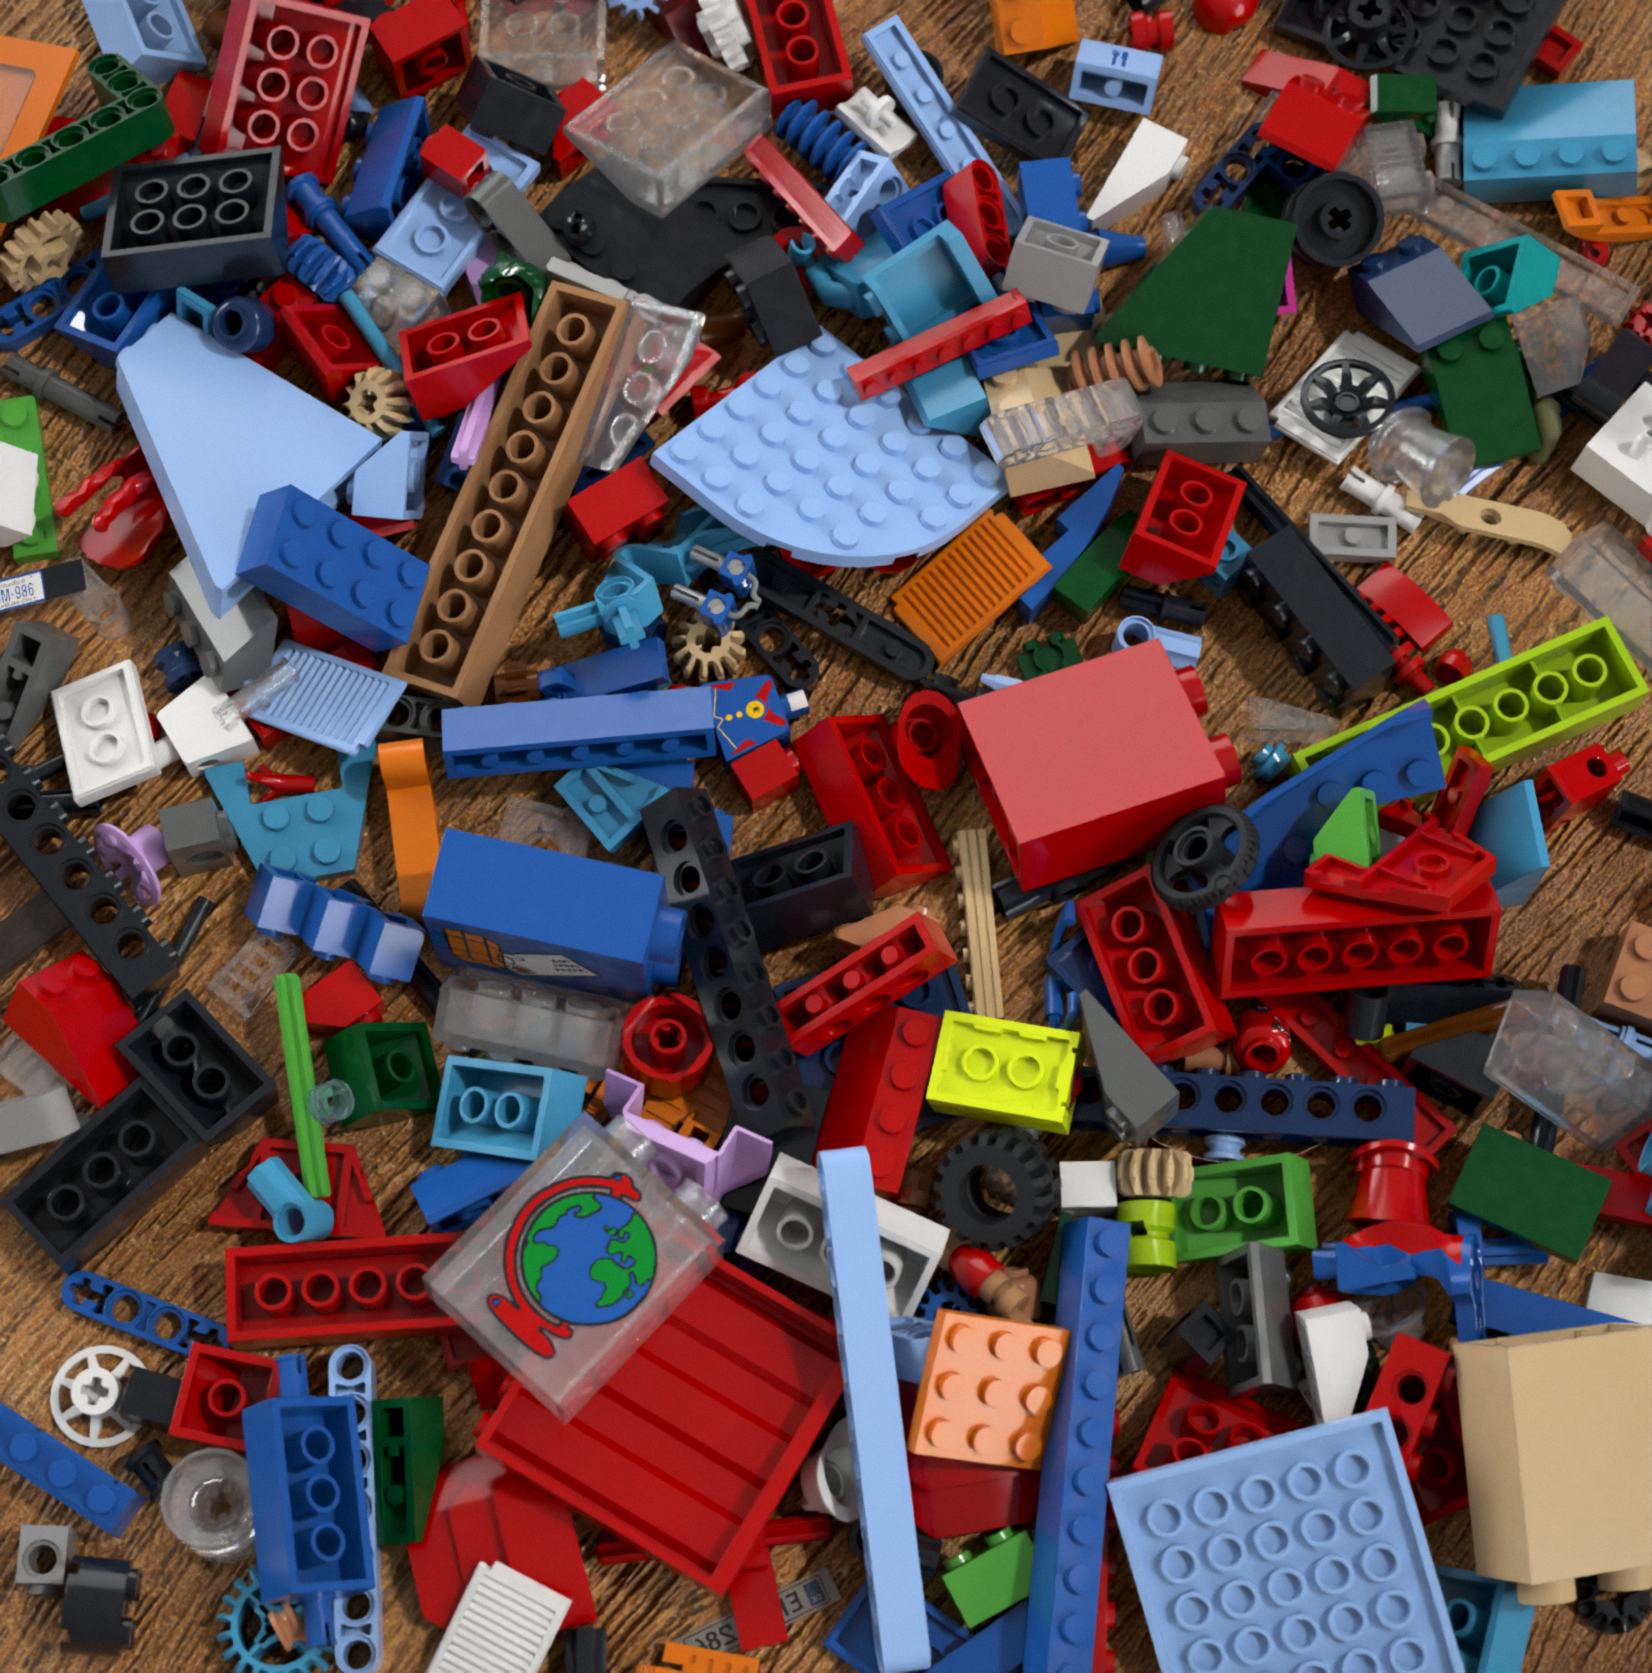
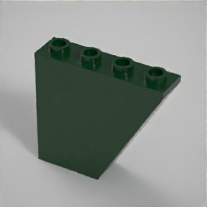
M1207 205L1092 330L1091 339L1101 343L1099 350L1103 352L1105 343H1111L1117 354L1120 353L1121 340L1127 339L1132 349L1135 350L1137 349L1138 336L1144 335L1148 345L1153 346L1157 350L1161 364L1166 365L1167 357L1184 360L1182 368L1207 374L1209 366L1225 369L1224 377L1249 383L1250 375L1262 377L1298 224L1215 205Z

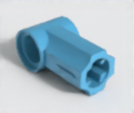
M269 1157L265 1162L255 1166L246 1177L248 1179L246 1186L273 1217L274 1231L283 1242L318 1241L330 1235L334 1226V1214L330 1205L324 1200L313 1199L279 1157Z

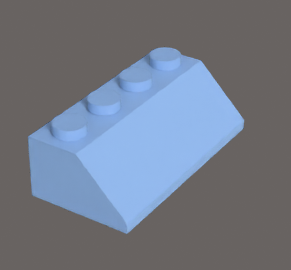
M82 0L102 53L121 55L156 86L174 80L179 69L194 73L203 70L208 65L182 0Z

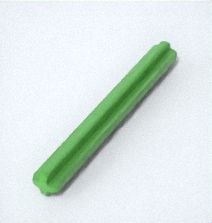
M286 973L274 978V986L303 1187L313 1199H321L330 1196L331 1188L300 977L296 973Z

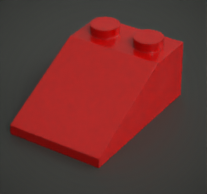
M521 291L398 332L405 383L423 422L437 417H446L455 411L464 409L533 347L524 297Z
M83 950L18 982L3 1021L97 1109L110 1103L140 1076L115 1049V1045L136 1029L139 1023L114 978Z

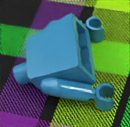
M884 198L882 200V205L886 204ZM880 232L863 238L862 241L866 245L859 250L860 252L849 263L844 262L841 258L834 260L829 254L823 255L815 261L813 254L816 241L809 233H803L801 238V244L805 250L797 248L794 241L791 240L788 248V257L794 265L805 267L806 271L803 274L823 304L848 310L860 319L874 316V313L863 298V295L869 291L860 277L894 255Z

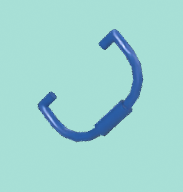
M1067 900L1064 903L1058 916L1051 939L1049 956L1062 946L1066 927L1072 926L1076 922L1075 904L1071 900ZM1047 971V978L1044 980L1045 1020L1049 1022V1028L1072 1031L1079 1016V995L1076 992L1067 994L1068 1012L1061 1025L1060 1022L1063 1020L1062 986Z

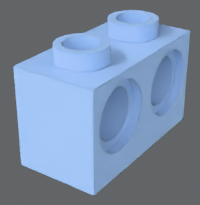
M858 150L825 197V200L852 230L863 239L879 232L869 214L882 206L883 198L888 203L897 198L898 194H904L911 189L890 158Z

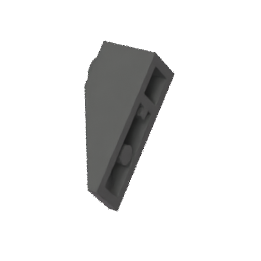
M16 621L0 662V732L5 735L16 751L51 701L50 691L60 688L64 682L80 641L79 638L46 621Z

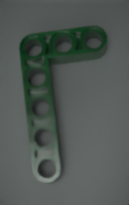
M103 54L91 60L87 65V72L101 108L0 160V223L14 221L169 139L175 132V126L161 89L119 54Z

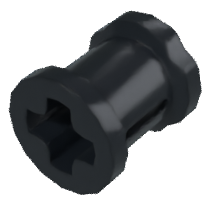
M157 1439L140 1448L124 1465V1468L129 1473L135 1472L151 1492L148 1498L154 1504L171 1495L187 1478V1475L182 1470L176 1471L161 1452L162 1444Z

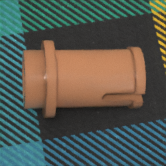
M1231 1042L1227 1043V1047L1213 1046L1198 1054L1185 1057L1184 1072L1193 1071L1194 1068L1208 1067L1218 1069L1220 1074L1230 1076V1074L1238 1075L1240 1071V1066L1233 1056Z

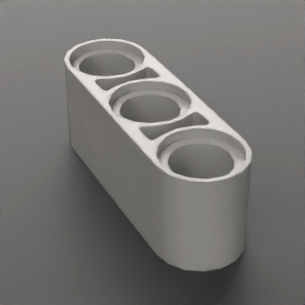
M65 1084L0 1101V1155L53 1141L81 1128Z

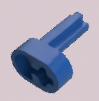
M1450 1211L1447 1225L1448 1234H1475L1479 1241L1484 1267L1548 1263V1253L1515 1238L1482 1239L1480 1222L1456 1211Z

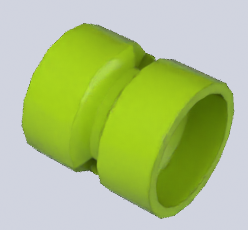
M1131 1200L1118 1203L1116 1221L1131 1224L1127 1274L1156 1275L1176 1271L1177 1244L1169 1239V1235L1176 1231V1205L1162 1200Z

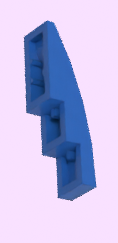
M1119 463L1057 517L1054 535L1058 540L1042 554L1053 568L1019 598L1017 614L1028 625L1052 602L1053 586L1097 539L1104 527L1123 477L1124 468Z

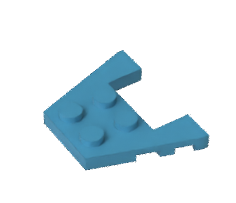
M376 739L373 740L367 750L361 748L356 757L337 751L342 788L252 804L249 782L245 777L247 769L244 761L204 768L209 784L222 808L226 810L228 819L233 824L241 843L257 871L259 864L264 863L305 873L317 878V882L356 875L365 826L366 806L373 781V766L378 752Z

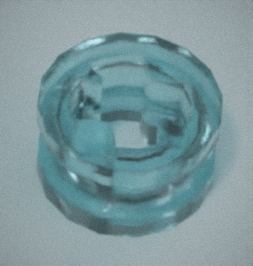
M333 1079L313 1086L307 1097V1106L310 1114L316 1121L321 1124H330L349 1117L354 1108V1096L345 1082ZM327 1098H333V1106H329Z

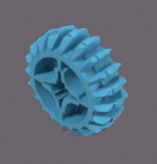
M255 1566L249 1569V1575L254 1582L253 1584L248 1586L239 1578L233 1582L235 1588L242 1592L238 1600L230 1595H224L222 1602L233 1607L232 1615L218 1614L217 1622L230 1625V1630L220 1632L216 1637L220 1643L233 1642L234 1644L222 1653L224 1660L232 1661L241 1657V1660L234 1667V1673H247L251 1668H253L251 1673H313L310 1667L314 1664L324 1672L330 1670L331 1666L321 1657L325 1651L335 1655V1645L317 1649L315 1646L313 1649H306L305 1643L302 1640H298L293 1644V1648L302 1655L298 1660L285 1665H269L261 1662L260 1659L267 1652L271 1653L275 1648L282 1645L277 1634L274 1636L271 1629L274 1628L266 1610L268 1609L270 1612L273 1610L279 1613L283 1611L284 1605L261 1604L258 1568ZM291 1602L303 1622V1606L297 1605V1602ZM252 1606L261 1618L262 1625L260 1632L254 1638L255 1644L249 1648L245 1637V1622ZM342 1628L343 1636H344V1635H345V1628Z

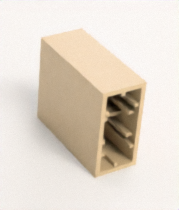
M1610 1322L1454 1343L1453 1349L1457 1371L1456 1378L1476 1575L1516 1582L1518 1603L1523 1605H1556L1575 1601L1577 1599L1575 1578L1597 1574L1598 1589L1603 1591L1622 1592L1652 1588V1324Z

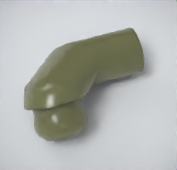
M1544 398L1533 407L1542 449L1541 452L1527 455V457L1536 464H1544L1547 461L1562 433L1561 407L1552 398Z

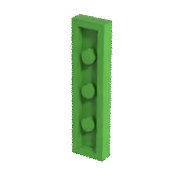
M33 395L0 400V441L38 454L37 473L39 475V482L35 490L34 503L36 522L32 530V536L12 544L14 560L17 565L60 558L38 400Z

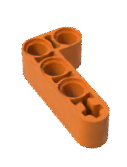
M423 738L378 744V754L382 779L387 792L402 914L413 918L417 923L425 922L422 913L441 847L429 755Z

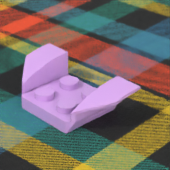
M607 1068L603 1103L622 1137L621 1172L627 1173L633 1178L634 1186L703 1217L720 1202L725 1193L757 1180L769 1172L773 1141L735 1125L718 1152L712 1150L695 1138L683 1137L666 1129L655 1120L641 1118L645 1084Z

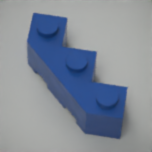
M264 863L259 864L244 914L256 925V931L275 938H281L283 933L297 935L311 948V954L325 960L336 961L338 956L354 959L367 972L366 976L369 979L379 983L392 984L393 979L410 982L427 932L413 918L397 911H391L390 914L380 912L378 909L371 907L373 901L341 888L333 890L316 884L317 878L305 873Z

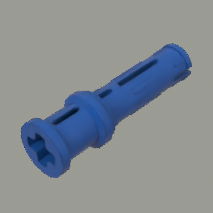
M304 172L297 175L285 188L286 200L292 205H297L304 214L303 220L309 228L319 230L339 256L354 269L358 281H368V277L363 272L364 270L367 271L371 278L375 277L380 270V263L374 259L341 218L337 201L333 197L325 195L319 187L320 182L315 174Z

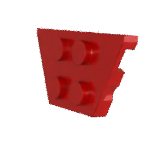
M263 1137L250 1155L251 1159L246 1168L241 1170L231 1183V1190L217 1211L213 1210L210 1214L208 1225L211 1228L275 1233L273 1217L246 1186L248 1183L246 1177L255 1166L265 1162L269 1157H279L303 1186L297 1140ZM324 1143L331 1194L320 1200H324L329 1204L334 1214V1226L330 1235L326 1238L348 1240L388 1237L355 1146Z

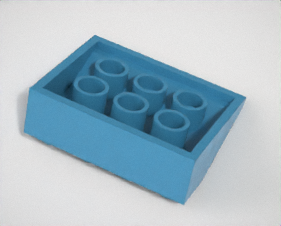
M1634 79L1521 86L1503 120L1464 106L1463 179L1465 205L1553 200L1551 195L1555 190L1591 189L1594 198L1636 196L1637 137Z

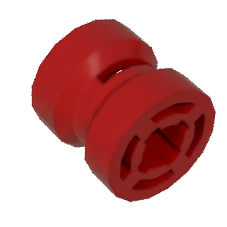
M1171 9L1158 10L1153 18H1151V15H1145L1142 11L1129 12L1127 22L1129 48L1146 51L1147 49H1152L1154 45L1158 52H1172L1174 48V21Z

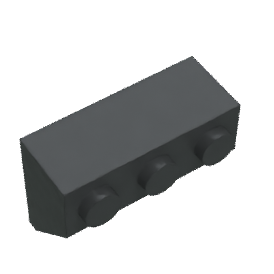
M1242 381L1163 382L1162 387L1155 388L1150 383V386L1145 391L1139 392L1133 387L1131 394L1125 395L1133 465L1160 464L1167 449L1202 464L1258 463L1271 443L1266 401L1250 381L1249 383Z
M186 556L169 572L168 588L163 593V603L169 617H175L181 627L185 644L189 648L193 647L199 657L200 667L204 676L212 679L220 694L268 682L270 680L278 618L257 586H254L219 619L212 615L189 558Z
M1248 1242L1215 1259L1220 1316L1238 1334L1223 1350L1228 1398L1282 1397L1298 1390L1297 1383L1301 1375L1300 1362L1294 1356V1320L1290 1312L1288 1296L1292 1279L1291 1270L1288 1264H1285L1284 1250L1261 1242Z

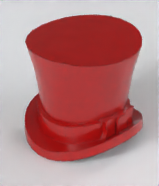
M1382 1139L1364 1144L1350 1154V1164L1355 1165V1174L1359 1177L1346 1218L1347 1223L1357 1228H1365L1371 1224L1386 1221H1409L1431 1225L1427 1205L1426 1182L1429 1181V1172L1437 1174L1439 1169V1162L1431 1153L1408 1141Z

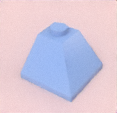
M400 431L355 470L354 479L349 480L346 493L347 504L352 505L351 515L398 520L423 519L429 432Z

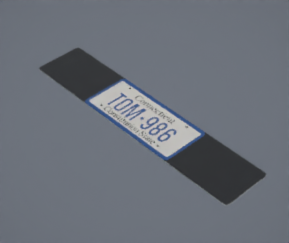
M82 559L1 579L0 612L85 591L87 586Z

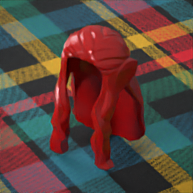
M137 444L124 457L104 464L94 474L81 480L75 491L68 493L67 496L61 498L55 504L57 516L69 517L113 476L122 477L119 489L106 498L103 507L92 518V525L79 535L77 546L87 559L95 562L101 568L106 566L112 570L115 568L124 570L125 568L135 566L139 562H144L155 549L172 521L140 444Z

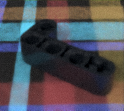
M1491 973V977L1341 989L1339 1004L1343 1032L1351 1038L1362 1041H1376L1383 1038L1385 1023L1404 1025L1406 1022L1433 1023L1519 996L1521 983L1513 977ZM1515 1024L1495 1029L1490 1032L1511 1031L1512 1029H1514Z

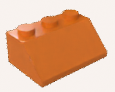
M989 0L996 51L1004 56L1042 50L1079 41L1073 0Z

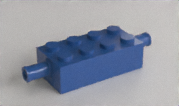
M296 1353L275 1358L278 1368L280 1397L269 1398L243 1409L242 1418L261 1604L297 1602V1605H302L306 1635L305 1647L306 1649H313L316 1646L317 1649L337 1645L331 1601L348 1598L375 1589L376 1586L354 1395L316 1397L309 1395L306 1354L300 1353L296 1356Z

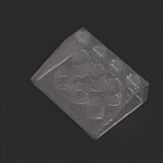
M673 39L563 127V134L629 201L663 219L739 156L760 132L764 135L771 129L770 91L764 86Z

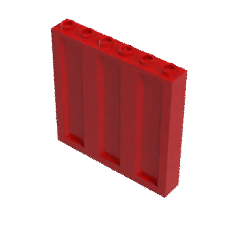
M634 1207L647 1221L657 1245V1272L648 1296L630 1315L618 1322L590 1327L569 1325L574 1331L572 1339L563 1340L545 1331L544 1333L550 1338L556 1350L555 1356L550 1360L541 1358L528 1348H525L523 1354L529 1358L519 1373L512 1370L506 1377L498 1392V1395L503 1397V1400L494 1414L486 1411L478 1422L472 1436L478 1439L474 1446L476 1452L722 1601L844 1393L837 1330L835 1325ZM553 1318L552 1322L559 1323V1320Z

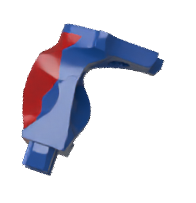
M1386 1221L1371 1224L1365 1228L1354 1229L1340 1241H1325L1322 1243V1249L1312 1251L1314 1279H1337L1338 1290L1347 1293L1386 1296L1408 1288L1423 1275L1438 1279L1455 1304L1458 1342L1486 1339L1483 1295L1485 1268L1482 1264L1479 1241L1475 1234H1446L1429 1224L1409 1221Z

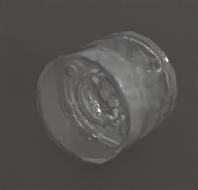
M206 1448L190 1453L178 1462L163 1483L160 1500L164 1522L175 1537L194 1554L209 1562L229 1564L252 1555L256 1551L247 1460L228 1449ZM228 1503L232 1507L231 1513H222L218 1517L215 1514L216 1508H225Z

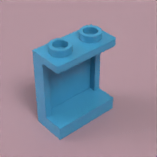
M948 219L860 277L869 291L863 295V298L876 317L884 316L888 326L883 328V331L893 346L954 318L976 302L982 305L998 297L963 234Z

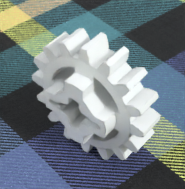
M698 0L703 11L696 13L697 24L713 58L717 59L723 56L733 74L751 67L750 54L745 45L753 41L750 36V29L737 1Z

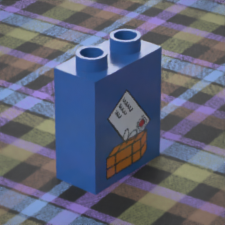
M446 827L422 913L441 965L634 1007L644 998L653 996L657 984L678 989L687 959L682 946L687 910L668 906L665 875Z

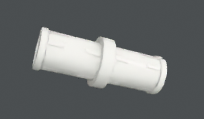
M1450 100L1437 102V117L1434 121L1435 137L1430 142L1431 151L1435 154V186L1442 188L1443 181H1445V189H1453L1462 184L1460 152L1463 151V137L1460 136V104L1452 102V109H1450Z
M1356 465L1352 467L1339 487L1340 490L1346 491L1371 507L1370 513L1378 516L1380 513L1385 517H1397V525L1407 530L1411 535L1425 516L1421 513L1404 510L1405 498L1394 492L1395 486L1390 483L1387 486L1383 485L1358 469Z

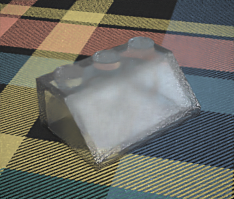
M481 0L478 55L551 86L553 90H562L568 85L573 86L582 77L598 90H607V0H526L517 6L506 0Z

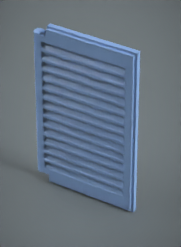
M284 638L273 654L270 680L254 685L245 698L244 703L248 707L244 710V716L356 757L361 748L367 750L408 683Z

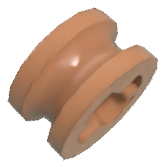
M286 1602L283 1611L279 1613L273 1610L267 1613L279 1640L288 1652L294 1649L293 1644L296 1641L302 1640L304 1643L306 1642L305 1626L291 1602Z

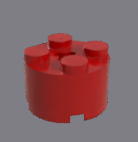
M669 993L666 996L654 997L653 995L644 998L631 1009L623 1025L622 1063L629 1078L645 1084V1092L675 1100L698 1087L708 1075L713 1061L714 1043L703 1008L698 1002L682 994ZM671 1042L676 1043L675 1048L668 1047L664 1049L660 1047V1043L664 1046L669 1045Z

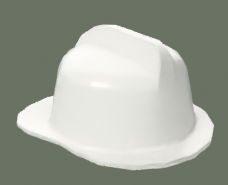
M846 1416L838 1420L831 1429L823 1448L807 1457L801 1467L800 1482L803 1491L801 1507L806 1511L831 1514L843 1522H852L859 1517Z

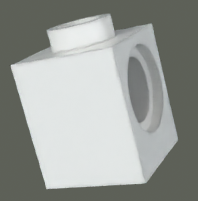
M1115 1161L1059 1162L1056 1175H1053V1177L1061 1176L1062 1186L1054 1191V1194L1061 1196L1058 1216H1060L1061 1211L1070 1213L1071 1216L1114 1214L1117 1208Z

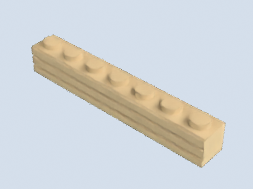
M986 829L960 830L957 832V840H952L953 857L958 856L959 866L955 867L956 883H961L962 893H957L958 910H963L964 920H960L961 937H966L967 947H962L963 964H969V974H965L966 991H971L972 1001L967 1003L973 1015L1004 1020Z

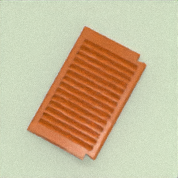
M988 508L890 596L891 600L898 604L892 611L914 636L930 646L934 659L943 667L1053 567L1003 512L995 517L993 510Z

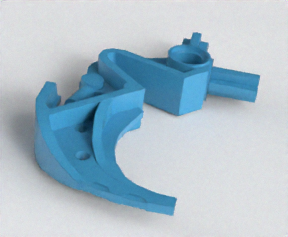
M702 506L679 512L675 527V538L664 543L662 541H652L647 545L627 544L617 548L613 553L615 561L610 565L603 582L596 588V593L593 594L595 600L553 614L560 637L562 639L603 625L605 632L608 631L610 634L617 635L621 645L629 643L631 650L640 647L638 640L646 638L643 627L649 626L664 611L656 583L667 585L678 583L688 587L704 570L709 568L690 559V552L693 551L692 548L695 545H699L721 556H727L729 550L739 552L745 548L761 545L736 533Z

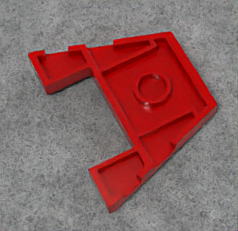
M1404 798L1392 801L1378 811L1379 828L1405 837L1402 842L1369 868L1330 853H1325L1304 870L1303 886L1316 890L1448 913L1495 873L1497 857L1458 831L1450 835L1438 827L1439 819L1428 811L1420 815L1412 809L1413 801Z

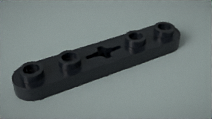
M754 550L748 553L753 556L758 574L756 578L759 585L757 595L762 598V602L901 683L917 685L920 683L921 678H927L930 675L935 663L934 654L930 646L924 641L776 554L766 550ZM837 608L844 611L843 619L848 623L838 622L835 627L828 624L830 616L824 610L833 613Z

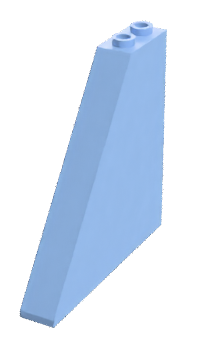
M173 312L168 314L158 324L153 323L150 325L144 336L131 347L126 346L123 348L115 362V367L117 368L116 390L212 615L219 619L255 586L235 575L259 495L291 484L335 510L346 500L347 485L350 479H354L355 470L382 447L383 439L243 354L229 351L220 345L216 338L185 319L180 318Z

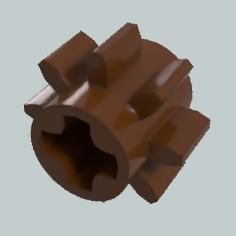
M525 660L504 662V673L494 675L497 704L542 701L537 678L538 669L527 671Z

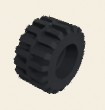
M1005 1126L999 1130L996 1127H992L961 1141L960 1144L952 1147L946 1153L948 1158L940 1162L937 1168V1172L942 1177L934 1180L933 1191L941 1192V1197L934 1202L936 1209H944L947 1217L941 1220L945 1227L948 1228L953 1225L958 1230L954 1237L959 1241L963 1242L970 1238L972 1239V1248L983 1249L988 1245L990 1252L1001 1251L1005 1247L1011 1249L1042 1230L1041 1227L1048 1224L1053 1218L1054 1214L1051 1210L1059 1206L1061 1196L1054 1194V1191L1062 1186L1061 1176L1053 1177L1052 1170L1058 1167L1054 1157L1047 1161L1043 1153L1048 1148L1042 1142L1036 1145L1030 1142L1033 1137L1032 1134L1023 1131L1015 1135V1127ZM984 1164L999 1167L1012 1179L1017 1195L1013 1212L997 1210L983 1197L979 1186V1175Z

